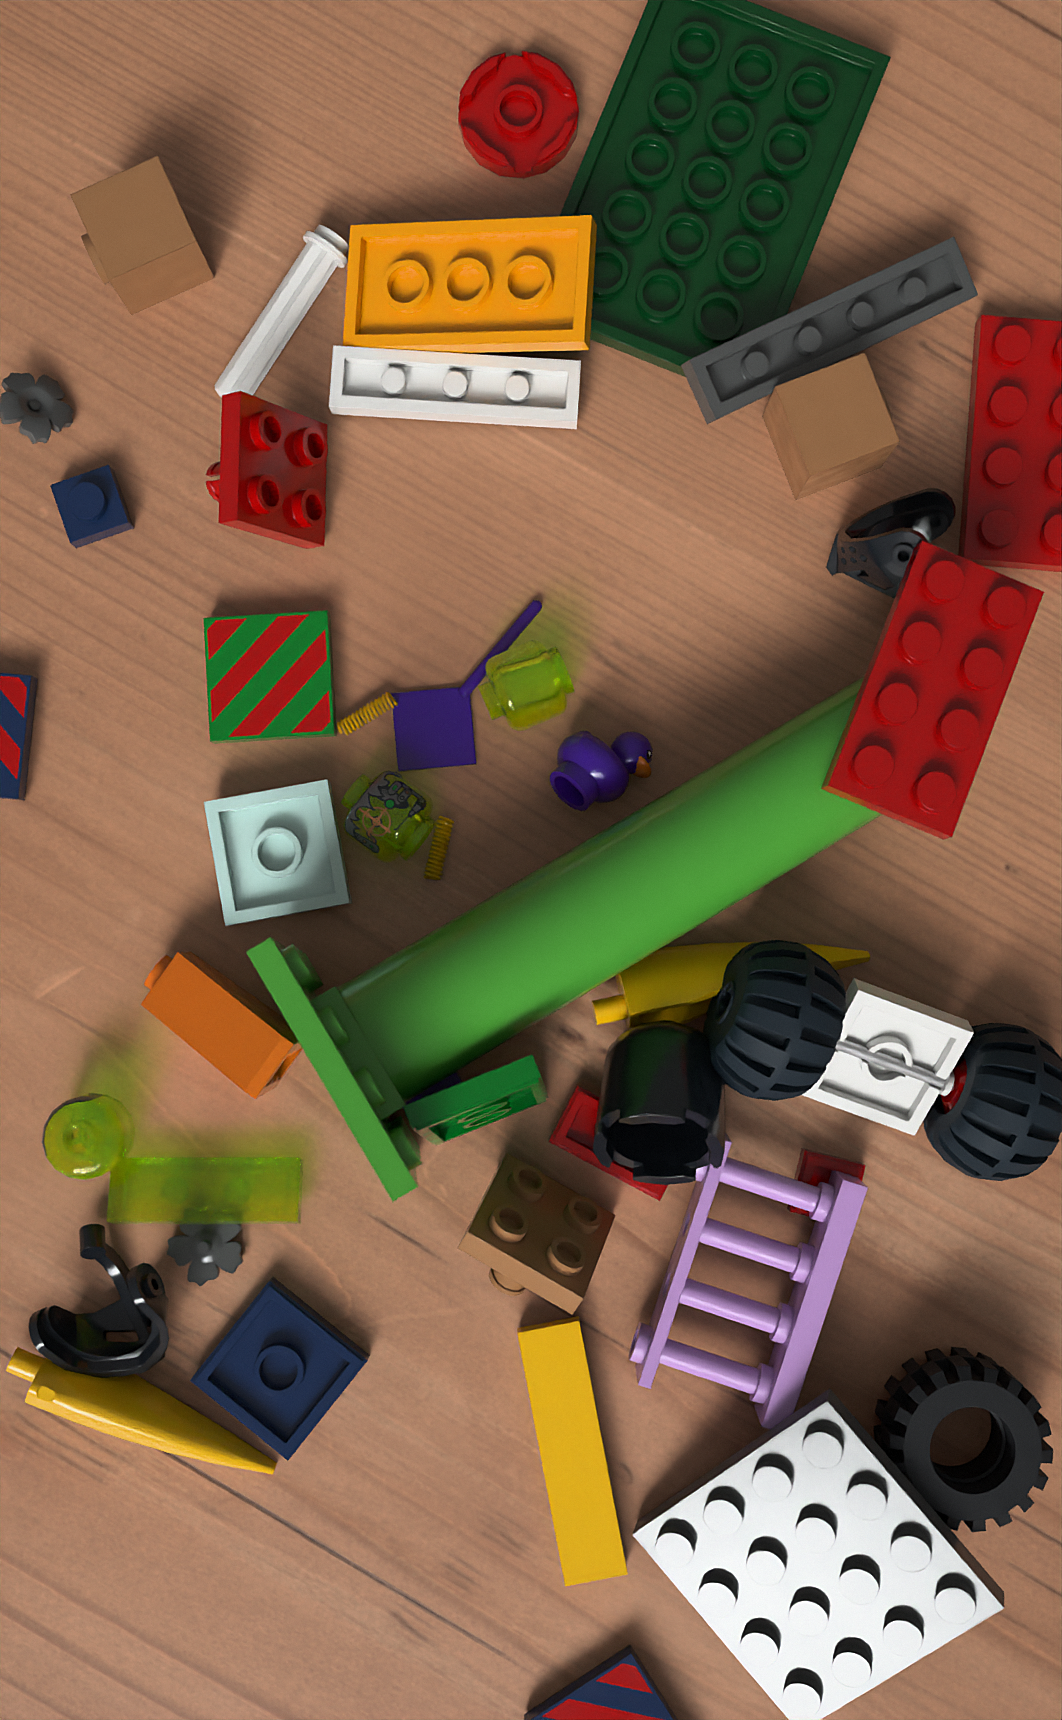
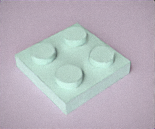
M328 779L204 802L225 926L352 904L331 782Z

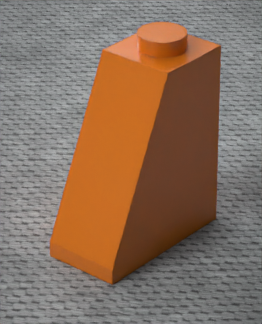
M191 951L177 952L173 959L165 955L154 966L144 982V986L150 989V992L140 1005L254 1099L276 1088L303 1050L283 1016Z

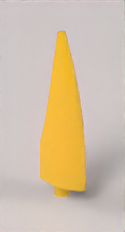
M755 942L706 943L660 948L616 975L619 995L592 1000L596 1025L625 1020L627 1029L640 1023L670 1020L684 1024L705 1015L712 997L717 996L722 988L727 964L743 947ZM803 944L825 958L835 970L868 962L870 959L868 951Z
M19 1347L16 1348L7 1366L6 1372L32 1382L25 1403L74 1423L174 1455L273 1474L277 1462L136 1374L124 1377L99 1378L70 1372L58 1367L46 1357L43 1358Z

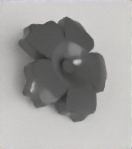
M10 373L8 377L3 379L1 385L6 392L2 393L0 397L1 423L14 424L21 421L19 432L28 436L32 444L38 442L47 443L51 435V429L55 432H60L64 427H70L73 423V409L65 402H62L65 393L56 380L44 374L38 378L35 384V379L30 373Z
M203 1206L197 1209H189L186 1211L185 1219L180 1223V1229L186 1235H177L168 1239L169 1248L167 1255L173 1257L178 1266H185L191 1262L187 1279L189 1282H195L199 1286H202L208 1280L216 1279L220 1273L219 1268L233 1274L236 1272L237 1267L243 1263L241 1255L242 1244L238 1241H230L242 1229V1225L237 1221L235 1215H226L218 1212L211 1220L208 1211Z

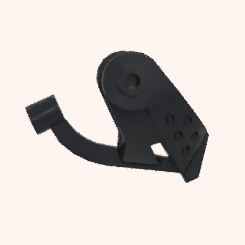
M927 488L894 499L868 511L838 531L826 568L832 576L837 573H843L895 599L914 547L922 540L930 543L945 533L951 526L956 515V506L953 499L945 491L938 488Z
M85 1225L79 1230L80 1255L84 1259H95L104 1267L112 1278L121 1299L94 1313L75 1314L56 1305L36 1311L29 1319L31 1340L39 1353L58 1367L70 1372L99 1378L124 1377L135 1373L141 1374L150 1370L165 1357L169 1341L168 1298L165 1293L164 1284L156 1269L148 1263H141L129 1270L117 1252L106 1244L105 1227L103 1225ZM136 1332L139 1340L136 1342L107 1341L106 1333Z

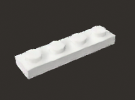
M333 345L329 408L332 414L577 429L581 361Z

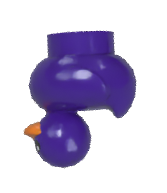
M588 731L576 732L566 737L558 748V767L550 774V784L557 796L575 810L585 811L594 802L608 803L615 801L627 789L629 774L640 778H648L651 775L649 764L652 761V746L644 735L635 731L620 734L613 741L611 747L599 738L591 735Z

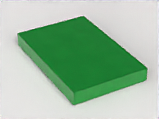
M529 1055L403 1107L412 1130L437 1146L547 1101L548 1094L534 1057Z

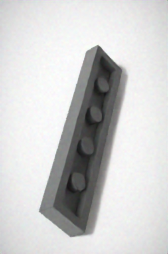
M952 237L698 355L682 364L681 367L706 423L709 424L772 394L775 386L838 363L974 298L978 293L955 237Z

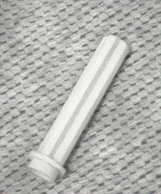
M318 225L314 232L306 231L304 234L305 247L215 383V391L221 398L222 395L238 391L250 395L255 393L335 268H344L348 260L344 255L348 251L349 245L331 229Z

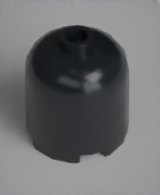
M670 1020L640 1023L625 1030L610 1045L605 1058L593 1143V1152L601 1164L610 1167V1164L615 1160L619 1164L633 1168V1180L661 1185L690 1183L696 1181V1169L710 1164L713 1168H719L722 1165L725 1152V1084L711 1063L709 1040L701 1031Z

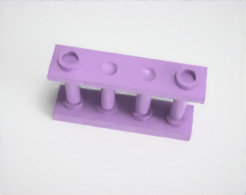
M725 1133V1152L722 1165L719 1168H713L710 1164L696 1169V1184L649 1325L641 1322L638 1324L633 1336L628 1359L636 1362L635 1368L638 1385L651 1389L660 1363L749 1393L750 1401L755 1402L754 1407L761 1426L772 1429L794 1413L868 1187L859 1178L836 1170H832L828 1184L820 1182L816 1187L729 1158L727 1156L732 1142ZM722 1182L809 1211V1218L816 1221L808 1244L800 1242L797 1247L707 1218L718 1183ZM701 1242L789 1272V1278L794 1280L795 1284L788 1305L780 1302L776 1308L687 1278L698 1243ZM682 1303L769 1332V1339L775 1341V1345L768 1365L760 1363L755 1368L668 1339L667 1337L678 1304Z

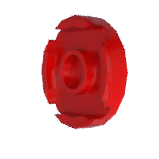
M522 51V56L511 55L506 57L505 52L491 56L472 70L460 91L458 125L464 146L480 166L499 176L525 179L546 173L566 157L576 139L579 107L574 84L557 63L539 53Z

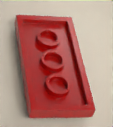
M981 315L975 323L958 556L982 566L1062 572V321Z
M923 540L916 545L821 789L943 840L951 838L1044 591Z

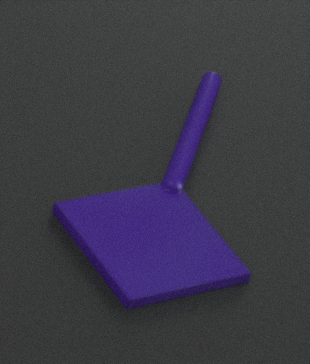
M533 600L461 687L391 693L398 703V706L394 705L393 709L398 772L476 765L470 694L540 612L542 603L539 600Z

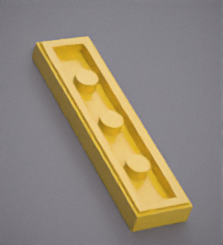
M579 1316L517 1328V1335L565 1587L627 1575V1565Z

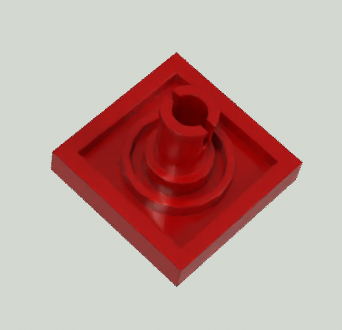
M242 391L222 395L220 462L210 465L206 473L210 477L220 475L218 480L206 481L209 494L214 500L219 502L218 523L304 549L325 546L328 425Z

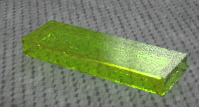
M300 1157L111 1158L107 1222L111 1224H301L303 1160Z

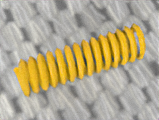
M386 692L381 697L378 696V699L371 701L370 704L363 705V708H359L355 713L348 714V717H344L340 722L337 721L338 731L340 734L343 733L340 728L341 726L345 734L349 736V732L353 734V730H357L356 727L360 729V725L364 727V723L368 724L367 720L371 722V718L375 720V716L379 718V714L383 715V712L386 713V709L390 711V707L394 709V705L398 706V703L389 692Z
M439 816V819L436 820L440 824L435 825L438 828L434 829L436 832L433 834L437 837L432 838L435 841L431 842L433 845L430 847L434 850H429L432 854L428 855L430 858L427 859L429 862L426 865L429 867L425 868L427 871L424 872L426 874L423 876L424 879H441L442 873L440 871H443L441 867L444 866V858H446L444 854H447L446 850L449 845L447 841H450L452 824L455 823L449 818Z

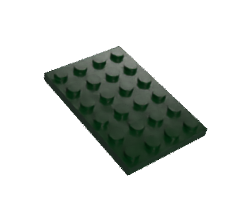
M648 0L560 213V216L592 215L597 224L590 339L686 377L681 365L688 360L787 315L891 57L747 0Z

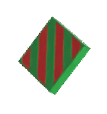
M328 610L203 618L210 742L218 744L337 736L331 624Z

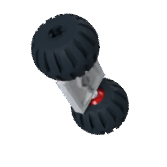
M783 940L755 942L743 947L727 964L722 988L717 996L712 997L709 1003L703 1034L709 1040L711 1063L722 1077L724 1084L741 1095L773 1101L803 1095L914 1136L923 1122L929 1142L943 1160L965 1175L977 1179L1003 1181L1026 1176L1046 1162L1048 1156L1052 1154L1060 1141L1058 1138L1062 1132V1058L1046 1040L1024 1027L1004 1023H987L971 1027L968 1020L853 978L845 992L842 979L825 958L803 944Z

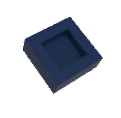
M109 465L50 485L69 542L75 548L134 529L115 471Z

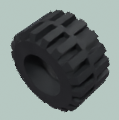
M951 1347L950 1356H945L936 1348L925 1351L927 1362L919 1365L913 1357L901 1365L908 1374L901 1381L891 1375L884 1385L891 1395L889 1400H877L875 1414L880 1419L881 1425L873 1426L876 1443L950 1529L958 1531L961 1520L964 1521L971 1532L986 1531L985 1520L991 1518L994 1519L999 1527L1012 1522L1008 1511L1018 1505L1025 1513L1034 1504V1501L1027 1494L1033 1486L1043 1491L1049 1478L1040 1469L1041 1463L1052 1464L1053 1448L1043 1439L1052 1435L1048 1420L1038 1411L1042 1408L1034 1395L1003 1366H999L991 1357L980 1352L974 1357L966 1348ZM967 1407L989 1410L991 1417L990 1437L985 1448L977 1457L957 1466H945L931 1461V1438L937 1425L944 1417L953 1411Z

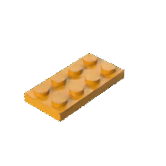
M592 215L350 225L343 346L449 353L590 350L597 224Z

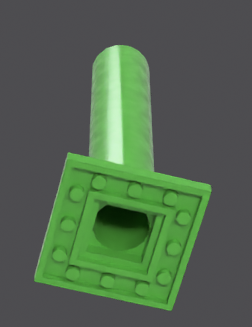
M864 676L339 987L334 986L319 996H316L314 990L324 984L307 955L302 950H299L298 947H295L294 944L286 948L270 937L246 951L393 1202L418 1187L416 1167L423 1163L420 1156V1147L403 1118L399 1116L390 1121L389 1115L405 1106L408 1100L883 815L821 789Z

